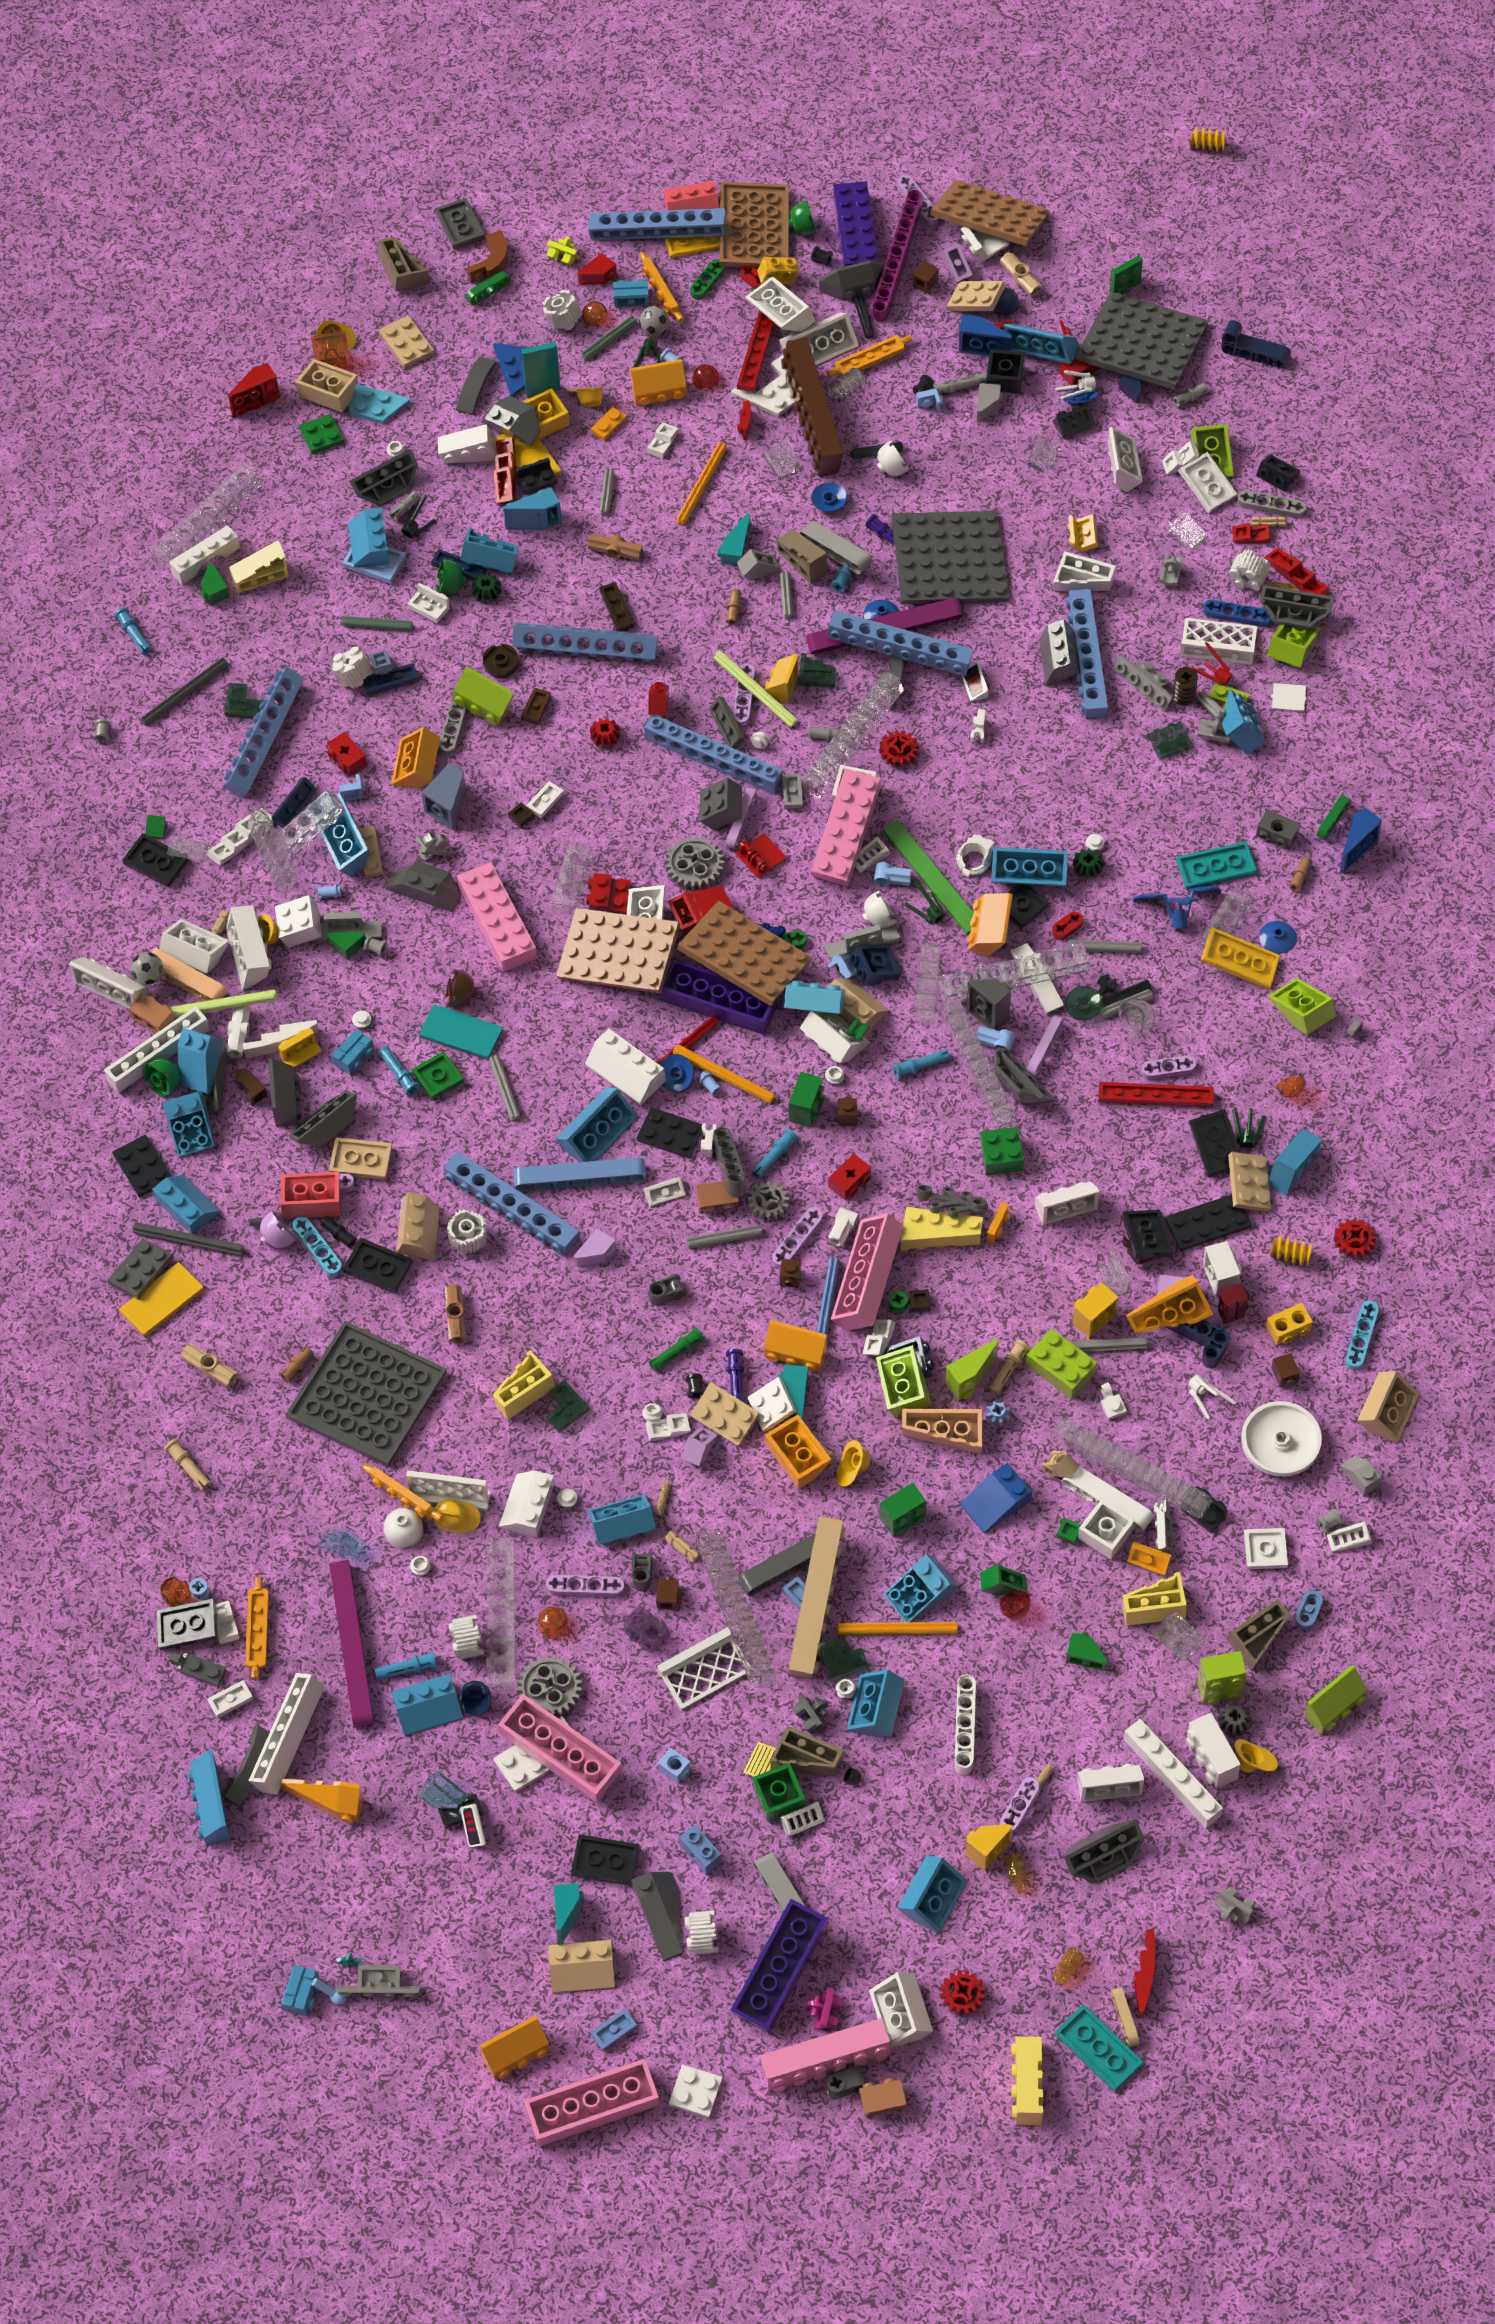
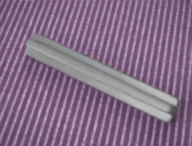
M1069 940L1068 950L1141 953L1142 943Z
M498 1055L491 1056L489 1058L510 1120H518L520 1114Z
M754 1225L688 1237L687 1245L689 1249L752 1238L762 1236L763 1230L761 1225Z
M1146 1337L1071 1341L1073 1345L1083 1352L1146 1349L1148 1347Z

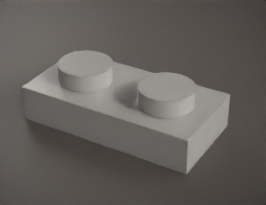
M782 774L784 809L803 808L801 774Z

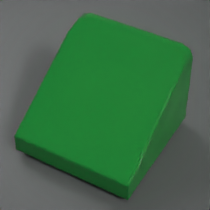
M147 815L145 834L151 838L163 839L167 825L166 818L164 816Z

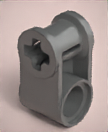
M674 1274L653 1282L649 1286V1301L651 1304L658 1306L684 1297L687 1294V1290L683 1288L680 1282V1275Z
M632 1552V1580L634 1588L638 1591H645L650 1587L653 1552H649V1554H636V1552ZM641 1577L645 1578V1580L639 1581L637 1579Z
M860 2065L851 2066L844 2071L829 2076L826 2083L827 2095L832 2099H839L852 2093H858L859 2088H863L862 2085L867 2083Z

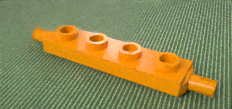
M645 252L640 253L639 257L643 262L642 272L645 277L648 276L651 288H655L658 300L663 301L665 311L670 313L672 318L676 317L678 323H682L685 319L681 314L679 306L655 265Z
M895 335L835 362V368L827 371V375L831 378L839 374L844 379L903 353L904 345L913 342L911 335L902 339Z
M368 1463L363 1465L362 1470L372 1477V1483L377 1488H384L389 1496L400 1499V1502L405 1507L413 1508L418 1516L421 1518L425 1516L430 1521L434 1518L439 1523L444 1520V1515L436 1511L429 1503L378 1468L372 1467Z
M255 1577V1588L248 1590L245 1665L246 1668L252 1669L251 1680H255V1677L256 1680H259L260 1669L267 1665L269 1591L263 1588V1577H259V1579Z

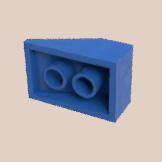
M963 314L959 330V352L989 356L990 349L1011 351L1012 335L979 316Z
M1366 807L1360 812L1357 811L1352 817V824L1343 851L1340 869L1342 874L1379 840L1382 819Z
M1007 1462L976 1487L960 1503V1506L980 1530L986 1533L1028 1504L1032 1498V1491Z

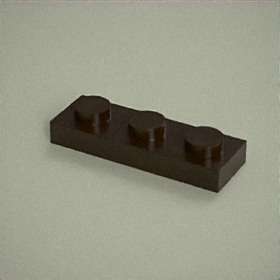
M614 582L599 587V592L615 630L620 632L633 628V621L617 583Z

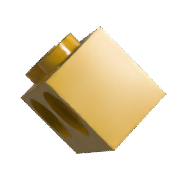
M763 257L757 271L761 284L774 277L782 285H793L799 273L796 258Z
M1302 1303L1268 1317L1266 1327L1276 1345L1281 1343L1287 1344L1294 1337L1299 1335L1302 1337L1309 1334L1313 1325V1321ZM1296 1320H1300V1321H1302L1303 1323L1298 1324V1323H1296L1295 1321H1296ZM1278 1328H1284L1285 1331H1279Z

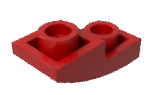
M749 400L743 401V408L740 409L741 416H739L740 423L737 424L738 434H742L743 440H747L751 429V406Z

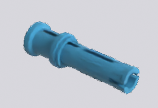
M843 566L842 569L837 571V577L830 585L832 590L838 593L845 592L846 584L852 578V571Z
M122 607L114 613V618L121 623L122 630L128 632L142 655L148 654V650L151 652L152 647L137 628V622L130 616L128 608Z
M388 1046L380 1049L379 1055L395 1074L396 1082L402 1085L405 1089V1094L412 1096L420 1089V1084L414 1081L411 1072L403 1068Z
M944 1049L943 1051L915 1060L909 1058L903 1063H893L894 1075L897 1080L908 1074L915 1075L918 1070L950 1061V1054L947 1053V1049Z
M786 1129L784 1131L785 1134L774 1142L772 1150L751 1171L755 1177L758 1175L757 1178L761 1179L782 1154H787L789 1148L799 1141L796 1133Z
M430 1651L429 1654L422 1656L413 1655L410 1660L375 1668L377 1681L412 1671L421 1673V1670L432 1667L436 1669L437 1664L434 1652Z

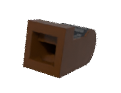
M239 1069L235 1073L236 1084L239 1089L246 1092L247 1101L251 1106H254L267 1096L266 1088L248 1069Z

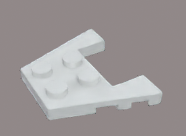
M782 355L771 363V368L780 375L777 379L756 393L739 390L736 387L731 390V395L736 398L739 397L744 401L749 400L750 403L758 406L759 409L776 417L792 408L795 400L791 398L790 384H787L785 377L786 371L781 366V359L784 356Z

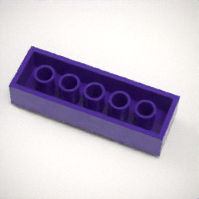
M867 181L833 184V199L843 267L870 260L879 262Z
M676 959L672 960L666 974L662 992L659 993L660 1001L709 1017L715 1016L718 1020L765 1035L778 1007V999L770 1006L719 974Z
M790 1899L730 2010L733 2015L770 2034L829 1924L827 1917Z

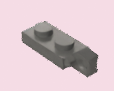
M172 1652L169 1658L171 1664L178 1666L177 1670L181 1674L219 1687L227 1670L224 1666L192 1654L184 1653L182 1656Z

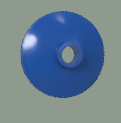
M1076 390V391H1071V392L1065 393L1063 396H1065V395H1067V394H1070V393H1074V392L1080 391V390ZM1095 391L1086 392L1063 401L1075 404V406L1082 405L1083 407L1086 406V403L1096 399L1097 393Z
M828 482L818 485L813 490L811 500L818 510L835 512L845 505L847 495L843 487L836 483Z
M875 600L866 606L864 618L870 619L899 612V609L891 601Z
M1282 921L1267 923L1259 933L1261 945L1273 953H1285L1291 950L1297 939L1293 927Z
M672 1054L662 1060L660 1066L664 1068L666 1082L662 1086L671 1092H681L688 1088L694 1076L693 1066L689 1059L680 1054ZM677 1070L681 1072L679 1077L676 1075Z

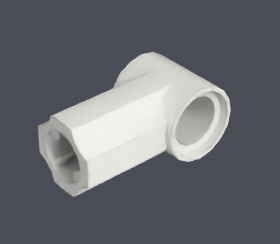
M841 1207L836 1215L835 1225L828 1237V1241L838 1247L844 1246L851 1230H854L856 1227L854 1224L857 1225L859 1213Z

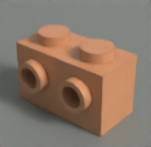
M144 993L129 1008L131 1019L155 1034L174 1022L173 1011L170 1007L161 1005L153 996H147Z
M724 1181L697 1184L695 1187L698 1210L712 1212L718 1207L727 1210L734 1208V1205L738 1203V1197H731L728 1194Z
M888 2078L883 2080L884 2083L875 2085V2082L863 2084V2088H859L865 2117L906 2108L907 2104L901 2079Z

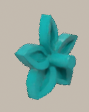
M348 1953L347 1957L337 1959V1963L343 1967L353 1965L358 1967V1962H362V1958L353 1959L352 1953Z

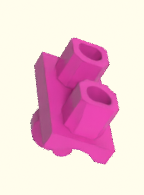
M828 1988L827 1992H823L821 1997L815 1995L814 2001L807 2002L806 2007L811 2010L810 2016L816 2017L814 2026L816 2030L823 2028L834 2029L837 2026L838 2017L829 2013L830 2009L838 2011L841 2008L843 1998L835 1995V1990Z

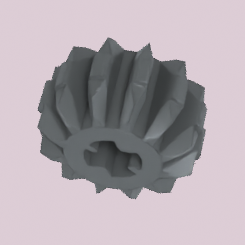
M1235 1701L1233 1706L1226 1703L1225 1709H1219L1220 1715L1217 1716V1722H1220V1729H1225V1735L1232 1732L1234 1738L1236 1732L1242 1736L1244 1735V1730L1248 1731L1250 1729L1249 1724L1252 1722V1717L1249 1716V1709L1244 1710V1704L1238 1707Z

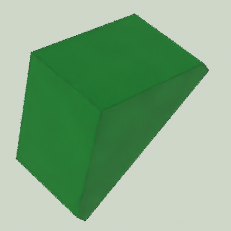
M364 931L327 933L329 946L346 960L363 947L366 940Z

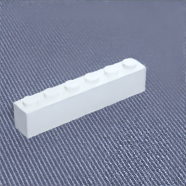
M195 1006L104 1069L107 1081L117 1093H120L144 1076L143 1067L149 1062L160 1058L169 1059L178 1053L177 1046L182 1028L202 1033L208 1032L210 1029L207 1018Z
M296 1673L250 1776L249 1782L262 1793L278 1794L282 1785V1779L287 1774L325 1686L313 1675Z
M1141 1719L1125 1730L1124 1741L1205 1828H1208L1222 1816L1223 1807Z

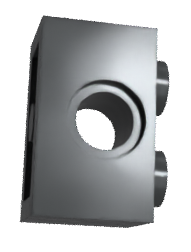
M1266 809L1257 826L1256 836L1264 841L1276 843L1281 848L1291 849L1299 834L1300 823Z

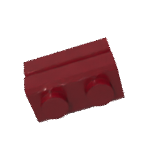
M1240 1284L1231 1286V1289L1228 1287L1220 1290L1217 1310L1225 1324L1233 1322L1234 1319L1244 1318L1246 1310L1249 1309L1247 1303L1250 1300L1249 1293Z

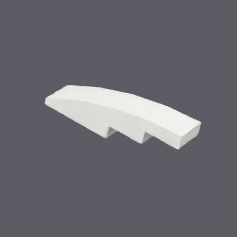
M263 808L235 824L234 830L221 838V843L209 849L207 856L221 866L260 835L274 821L271 818L272 816Z
M1028 943L1011 950L1010 952L1026 984H1029L1035 998L1039 999L1045 1013L1048 1014L1063 1007L1064 1004L1053 983Z
M317 1020L279 1025L280 1032L261 1034L262 1041L243 1043L245 1057L252 1058L279 1051L278 1046L283 1041L293 1038L300 1031L308 1028L313 1030L314 1035L319 1033Z

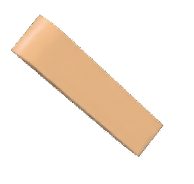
M157 948L152 950V953L160 957L163 962L164 971L161 978L166 979L194 996L197 995L203 1001L221 999L228 993L226 987Z

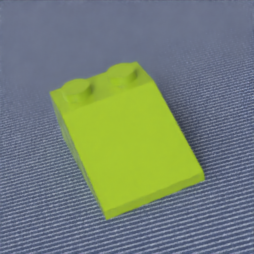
M1227 424L1192 428L1190 432L1191 441L1195 442L1199 457L1208 452L1224 476L1233 477Z
M1281 624L1272 636L1267 656L1272 657L1276 661L1289 663L1292 667L1301 668L1321 628L1313 626L1310 629Z
M1299 978L1294 979L1268 996L1269 1000L1292 1025L1307 1035L1336 1017L1333 998Z
M997 1338L946 1366V1384L958 1401L963 1398L966 1400L974 1394L997 1360Z
M913 1345L876 1357L887 1409L894 1418L902 1416V1409H924L932 1406L928 1388Z

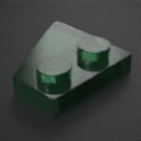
M801 653L799 686L835 687L836 668L826 665L818 659H810L807 657V654Z

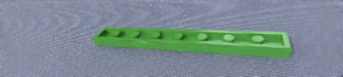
M898 820L883 828L885 836L968 936L971 933L972 926H970V921L974 912Z

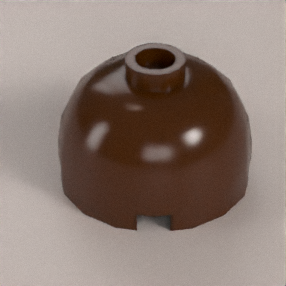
M453 969L451 974H454L453 979L449 978L445 995V998L449 996V1001L445 1005L463 1007L470 1002L471 998H475L477 987H474V980L471 975L464 971Z

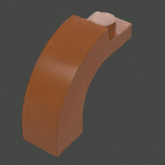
M501 230L485 236L486 247L491 254L486 260L467 268V277L470 283L480 281L484 277L489 279L505 269L508 262V250L505 236Z

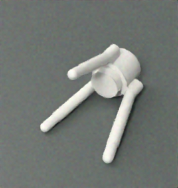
M1065 370V374L1080 376L1082 379H1079L1078 385L1055 389L1056 391L1080 389V391L1062 396L1061 400L1086 392H1092V390H1095L1096 382L1094 376H1090V373Z
M1199 1374L1195 1375L1188 1383V1386L1191 1388L1189 1393L1195 1398L1208 1420L1210 1416L1197 1394L1203 1395L1208 1390L1215 1396L1219 1395L1233 1405H1236V1401L1211 1385Z

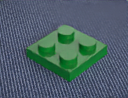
M1139 255L1111 270L1109 293L1112 291L1113 293L1122 294L1126 289L1137 286L1141 282L1143 259Z
M332 414L298 425L311 454L344 443V439Z
M444 1051L412 1069V1074L431 1100L464 1082V1078Z

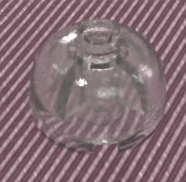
M1133 999L1126 1001L1120 1006L1119 1020L1120 1023L1124 1022L1128 1029H1124L1127 1034L1136 1038L1147 1034L1153 1028L1155 1012L1147 1001Z

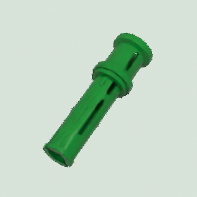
M694 1327L692 1332L685 1337L681 1336L675 1345L649 1361L650 1367L656 1372L680 1354L690 1352L692 1347L705 1341L703 1335Z

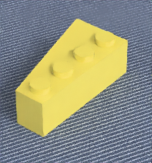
M906 1207L901 1236V1251L916 1248L919 1250L928 1247L944 1248V1246L952 1245L955 1247L980 1245L983 1217L959 1214V1217L951 1218L948 1216V1212L932 1213L926 1209Z
M1016 2037L1015 2044H1011V2057H1016V2064H1012V2077H1016V2085H1012V2098H1016V2105H1012V2118L1016 2119V2125L1042 2126L1041 2037Z

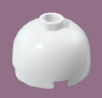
M891 441L880 448L877 456L879 461L877 466L882 473L886 472L888 475L896 477L910 470L908 466L904 467L902 465L906 463Z
M878 890L865 901L863 917L867 924L872 923L873 926L880 925V928L884 929L897 923V920H892L890 915H894L886 899L879 897L882 893Z
M398 1508L392 1511L384 1522L386 1540L393 1547L400 1549L416 1545L424 1533L421 1518L415 1511L408 1508Z

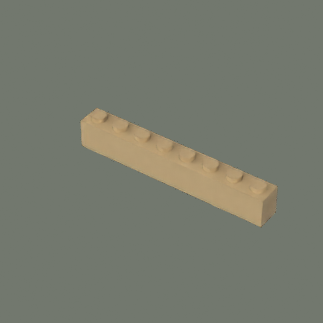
M819 1516L788 1675L812 1679L813 1673L817 1674L819 1662L816 1661L817 1654L821 1655L823 1642H819L820 1635H825L827 1623H823L824 1615H829L831 1605L827 1603L828 1596L832 1597L834 1590L831 1580L832 1577L836 1578L838 1566L834 1564L835 1559L840 1558L842 1547L838 1546L839 1539H844L846 1529L842 1527V1520Z

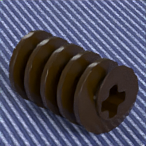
M1182 667L1175 673L1173 699L1179 705H1189L1196 698L1198 675L1194 669Z

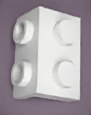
M419 583L417 585L418 592L407 603L408 608L438 623L449 610V598L442 593L432 590L429 586Z

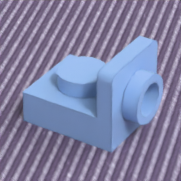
M937 388L916 393L917 408H928L931 405H935L938 413L941 412L943 398L942 395L938 394Z
M359 774L356 775L357 783L339 786L340 793L345 801L363 798L362 791H366L364 780L360 781Z
M840 953L831 958L832 962L827 965L829 968L839 966L840 973L846 979L857 976L858 970L855 965L851 964L849 954L842 956Z

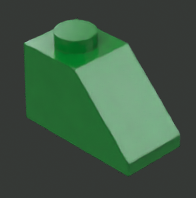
M213 562L209 563L201 582L202 591H200L202 599L208 601L210 606L230 596L228 587Z
M995 1565L980 1572L981 1590L992 1595L1027 1593L1025 1574L1000 1565Z
M1072 1633L1066 1662L1106 1671L1107 1659L1093 1638L1085 1633Z

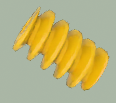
M1196 127L1192 131L1190 148L1195 144L1196 149H1199L1200 145H1202V149L1205 150L1208 145L1210 151L1215 146L1216 152L1221 147L1224 152L1226 142L1225 130L1219 135L1218 129L1212 134L1211 128L1206 133L1205 128H1202L1201 132H1199L1198 127Z
M1280 1235L1277 1239L1274 1238L1270 1257L1272 1258L1277 1253L1278 1260L1284 1255L1285 1262H1288L1292 1257L1293 1264L1299 1259L1300 1266L1307 1262L1308 1267L1313 1244L1310 1243L1306 1248L1305 1241L1298 1245L1297 1239L1290 1243V1237L1283 1241L1282 1235Z

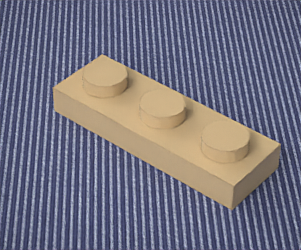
M375 827L359 828L369 849L367 861L363 868L365 878L383 875Z

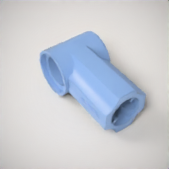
M886 862L877 863L874 883L878 886H881V884L883 886L890 884L910 886L912 869L892 867V865Z
M980 1026L977 1030L975 1042L993 1047L994 1050L999 1047L1007 1048L1010 1051L1016 1036L1013 1032L1006 1029L997 1031Z

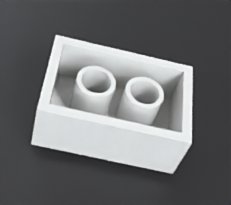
M1212 1713L1189 1722L1186 1743L1190 1750L1195 1751L1198 1765L1204 1767L1208 1783L1210 1785L1213 1784L1215 1789H1218L1237 1780L1241 1764Z

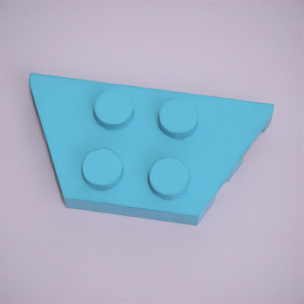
M356 384L352 401L349 403L350 416L384 424L391 416L397 414L401 407L405 404H410V398Z

